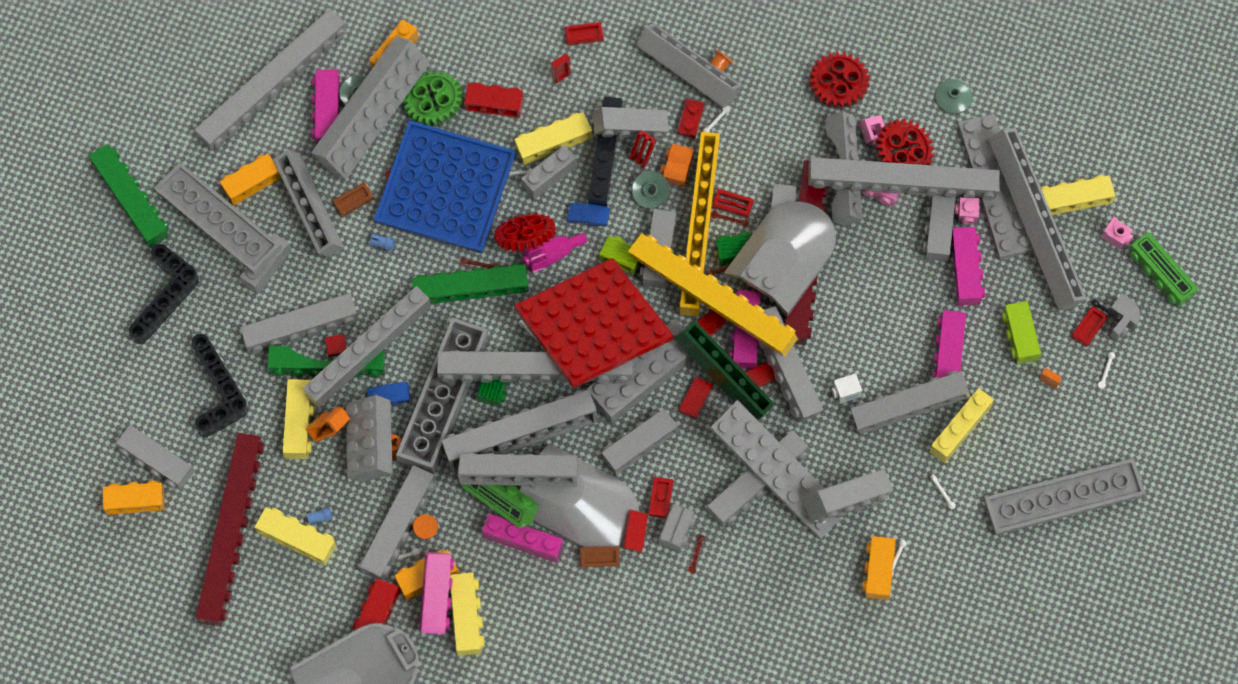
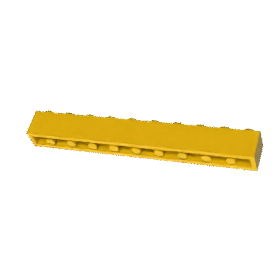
M701 132L686 253L687 263L691 266L694 264L699 266L703 270V274L720 143V133ZM682 290L680 315L699 317L700 302Z
M640 234L628 251L632 258L785 358L798 340L795 334L796 331L787 324L786 326L781 325L777 317L772 314L770 316L766 315L764 309L757 304L752 306L748 303L749 300L741 294L737 296L733 293L734 290L726 284L720 285L717 283L718 279L711 274L708 276L703 274V270L695 264L691 266L687 263L688 260L680 254L678 256L674 255L671 248L665 244L663 246L657 243L658 240L653 236Z

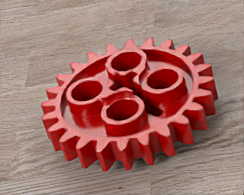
M836 51L835 56L829 52L828 58L822 56V62L816 60V66H812L813 72H810L811 79L809 81V85H813L811 86V92H815V98L820 97V103L826 101V107L833 104V109L837 105H840V108L843 109L845 104L848 108H851V102L857 105L858 99L863 100V94H867L866 88H869L870 84L867 82L870 80V75H867L868 69H863L865 63L859 64L860 58L858 57L854 60L853 54L847 57L846 51L842 55H839V52ZM840 66L842 70H836L834 67ZM854 77V78H856L857 80H856V81H850L849 78ZM828 79L831 82L825 83L822 80ZM838 90H842V91H844L845 93H844V94H839V93H837V91H838Z
M905 118L901 121L896 119L893 123L890 121L877 134L879 138L875 142L879 145L875 147V150L880 151L876 155V157L882 158L880 162L901 163L897 159L898 156L901 158L902 164H932L930 159L934 155L930 152L935 150V148L931 147L930 144L933 140L927 139L930 133L924 134L925 127L919 129V123L913 125V120L906 123ZM908 135L912 137L913 141L908 138ZM891 139L896 142V145L891 142Z
M528 213L526 216L521 214L520 217L514 216V219H507V222H501L502 226H497L498 230H495L494 236L497 246H500L501 249L505 248L506 251L512 249V252L519 249V252H522L523 249L529 251L532 247L537 249V245L544 246L543 242H550L549 239L554 238L553 235L556 234V226L553 218H550L549 215L545 216L544 213L541 215L538 213L534 215Z

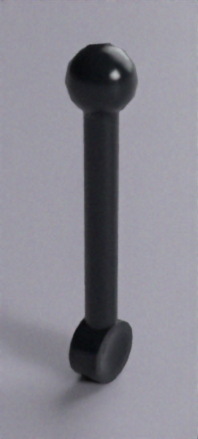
M1096 299L1091 301L1093 306L1107 312L1116 321L1122 319L1120 314H1115L1101 305Z

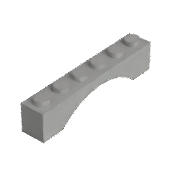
M844 111L826 117V133L835 144L840 159L858 160L855 116ZM850 188L837 190L831 204L832 221L845 227L862 220L861 190L853 191Z

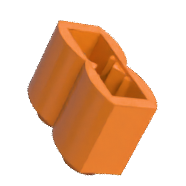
M673 143L671 149L667 148L665 155L667 163L662 165L660 174L667 179L669 184L685 187L694 157V149Z
M336 407L330 412L321 413L306 428V431L314 441H322L325 437L335 436L350 418L343 408Z

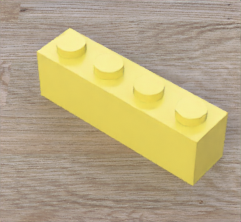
M584 112L574 113L564 120H556L549 126L538 127L529 134L523 133L514 141L523 165L552 155L564 145L569 148L593 138L588 120Z
M1098 175L1089 180L1079 179L1074 183L1067 184L1063 182L1054 187H1041L1052 215L1112 204L1115 199L1110 176Z
M288 379L283 441V455L285 459H308V453H312V441H309L310 435L306 428L311 424V416H314L315 407L303 391V387L311 380Z
M978 388L931 445L930 453L945 464L990 410L994 399Z
M265 507L255 525V530L258 534L326 566L336 548L335 540H333L334 537L327 533L322 535L316 532L317 529L308 524L304 526L299 523L298 519L289 516V518L285 517L276 508L269 509Z
M473 572L450 575V578H452L451 594L457 655L482 654L481 648L485 647L484 635L480 636L479 628H483L482 616L478 617L477 609H481L480 597H476V590H479L478 578H474Z

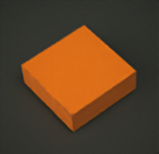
M1045 368L1039 380L1057 389L1062 377Z

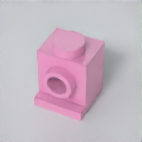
M881 115L864 119L857 124L858 128H861L866 144L871 143L872 146L879 145L875 140L879 138L877 134L884 127Z
M1113 217L1104 230L1102 239L1121 250L1124 245L1128 246L1134 236L1131 235L1133 229L1118 221L1116 217Z

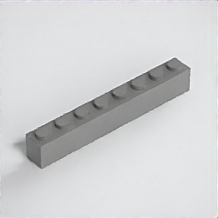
M417 286L412 289L304 386L305 396L317 408L321 407L431 307L430 299Z

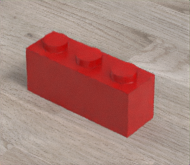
M479 82L468 83L464 102L465 111L521 118L524 94L523 90L516 87L502 88L499 85L487 86Z
M378 578L375 583H371L368 594H370L368 600L363 601L360 608L362 613L359 619H355L352 629L355 631L363 626L376 623L386 625L399 596V586Z

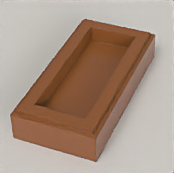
M364 182L332 200V203L341 217H344L374 200V196Z
M619 546L580 547V567L620 566Z

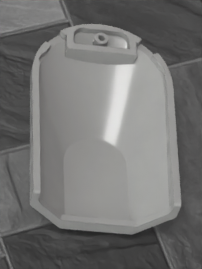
M788 202L775 207L763 219L726 269L724 277H734L743 280L773 299L784 311V315L788 317L834 251L836 233L831 219L820 208L805 202Z
M550 443L539 454H551L554 456L571 455ZM579 458L578 486H521L519 491L531 497L533 501L539 504L533 523L580 547H620L623 545L628 510L639 512L636 497L625 483Z
M376 623L355 630L291 666L289 672L295 684H413L418 673L419 657L414 643L402 630Z

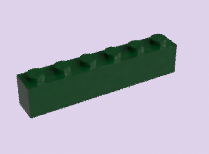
M695 320L674 338L734 403L738 400L757 420L763 417L775 404Z

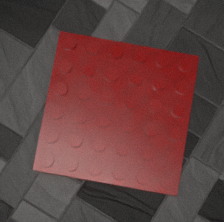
M614 258L514 305L516 313L572 388L584 384L673 340L671 331Z

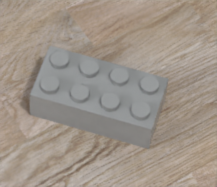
M373 395L346 403V412L350 418L346 423L347 477L359 482H365L391 475L390 400Z
M885 469L817 491L803 501L811 523L819 521L822 524L830 521L832 517L840 518L847 515V512L852 511L855 513L864 509L865 506L873 507L880 504V501L888 498L887 495L893 491Z

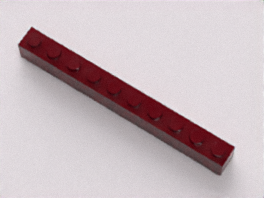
M804 160L799 202L812 204L825 212V204H822V198H826L827 187L814 188L813 186H808V164L810 161ZM818 275L789 316H786L785 326L787 324L796 331L795 334L798 340L795 344L806 345L807 339H811L812 328H809L808 325L809 321H813L814 310H810L811 303L815 304L816 292H812V288L817 286Z
M237 433L196 614V620L200 624L222 627L223 621L225 622L227 619L228 610L225 609L227 603L231 601L232 591H230L231 584L235 583L236 579L234 569L235 565H238L240 561L239 546L242 547L244 543V535L242 533L243 529L247 528L248 516L246 515L248 509L250 510L252 507L253 499L250 497L252 491L256 489L257 480H255V475L260 471L261 462L259 457L260 454L263 455L265 443L262 442L261 436Z

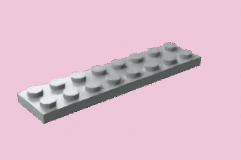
M995 114L958 122L971 168L999 170V193L997 197L991 200H985L980 197L999 260L1034 252L988 140L1000 132Z
M181 162L154 188L160 196L255 275L282 249L279 243Z
M738 400L709 428L818 539H821L842 518H836L835 516L830 518V521L822 524L819 521L811 523L803 501L825 488Z
M1132 458L984 497V502L996 536L1144 497L1146 493L1135 460Z

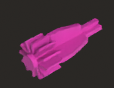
M585 233L570 238L567 236L554 237L549 239L550 242H543L544 246L537 245V249L533 247L529 251L523 249V253H521L522 262L529 268V272L535 273L570 254L573 248L587 243L588 240L585 237Z

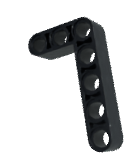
M163 244L153 246L151 255L156 265L172 276L173 279L130 325L129 333L136 344L147 342L199 283V277L195 268ZM159 253H165L163 257H157ZM173 264H179L177 268H171ZM188 275H194L192 279H185ZM175 289H181L177 294L172 293ZM162 303H168L166 307H160ZM152 316L156 317L154 321H147ZM137 331H143L141 335L135 336Z
M197 334L192 339L195 353L225 401L200 415L195 420L198 433L202 437H209L245 417L248 413V406L209 338L204 334ZM199 343H206L202 348L197 347ZM209 358H215L213 363H207ZM219 373L225 374L224 377L220 379L216 378V376ZM227 389H234L231 394H225ZM238 404L243 405V407L239 410L234 409V407ZM220 414H226L224 419H217ZM204 423L209 424V427L206 429L200 428Z

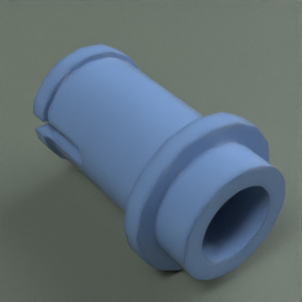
M372 234L371 238L373 240L370 239L371 246L385 248L386 251L394 249L395 239H392L390 236L387 238Z
M323 507V510L307 513L309 525L324 521L329 522V520L333 519L330 508L326 509V507Z

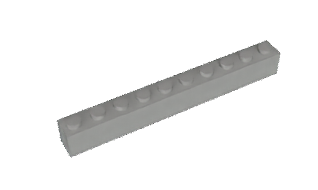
M329 9L194 129L197 138L211 151L221 147L224 140L229 136H233L243 123L246 124L250 121L253 114L261 111L270 99H274L279 94L282 88L288 87L292 79L297 75H301L310 63L316 62L320 54L328 51L337 39H341L347 31L346 23Z
M1003 129L988 139L998 161L1058 310L1072 309L1087 298L1017 129Z
M811 157L808 164V186H813L814 188L832 187L835 190L850 188L853 191H860L862 189L870 190L871 192L888 191L893 194L907 192L910 195L923 193L928 196H936L938 194L945 195L946 197H982L985 200H991L996 198L999 193V170Z
M438 351L437 374L438 379L443 382H452L453 380L472 382L473 380H481L487 383L492 382V380H500L501 382L508 383L512 380H519L520 382L528 383L531 380H539L542 383L550 381L568 383L546 352ZM632 360L590 381H597L599 383H608L609 381L627 383L632 381Z

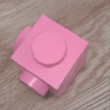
M960 198L959 203L955 204V215H958V222L964 224L977 223L979 217V198Z

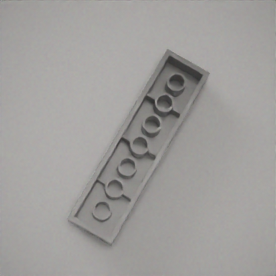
M397 36L394 38L311 152L331 175L347 179L430 64L411 40Z
M452 317L438 351L483 352L489 339L488 329ZM438 353L396 454L398 463L410 467L414 465L432 474H435L444 451L441 440L451 434L471 382H462L461 380H453L452 382L439 380L437 374Z
M578 390L571 396L558 397L554 402H543L537 405L536 408L530 410L528 408L523 409L516 415H505L498 421L485 422L481 427L475 429L471 427L465 429L463 433L447 435L445 439L441 440L444 454L451 473L459 469L460 454L493 453L495 455H505L598 423L597 409L590 391Z

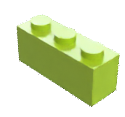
M1028 301L1005 305L1001 316L1003 323L1007 324L1006 337L1012 344L1010 348L1012 359L1015 358L1016 364L1038 361L1041 351Z

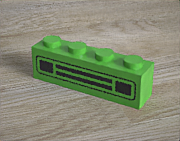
M1150 232L1131 244L1129 249L1130 257L1142 266V270L1147 276H1151L1156 287L1165 292L1171 304H1175L1179 308L1196 295L1199 288Z
M463 485V489L521 529L533 523L539 504L533 501L531 497L520 492L517 487L513 485Z

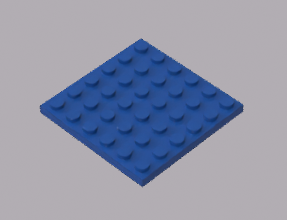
M409 120L378 206L374 223L482 254L516 156V151Z

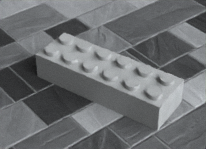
M676 319L667 325V328L673 334L672 341L632 360V381L627 383H618L617 381L599 383L596 381L586 389L590 391L597 409L611 424L693 360L674 340L684 329Z

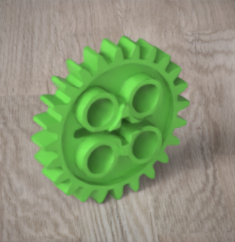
M430 70L429 75L423 72L422 77L418 79L403 100L405 111L409 118L412 117L414 122L419 121L421 124L426 122L428 126L433 123L435 127H437V122L444 125L445 119L450 122L451 115L457 116L455 110H461L459 105L463 104L461 98L464 97L461 92V85H459L457 79L454 80L453 75L448 76L446 72L442 75L439 70L436 71V74H433L432 70ZM427 86H430L432 89L433 95L439 107V111L435 110Z

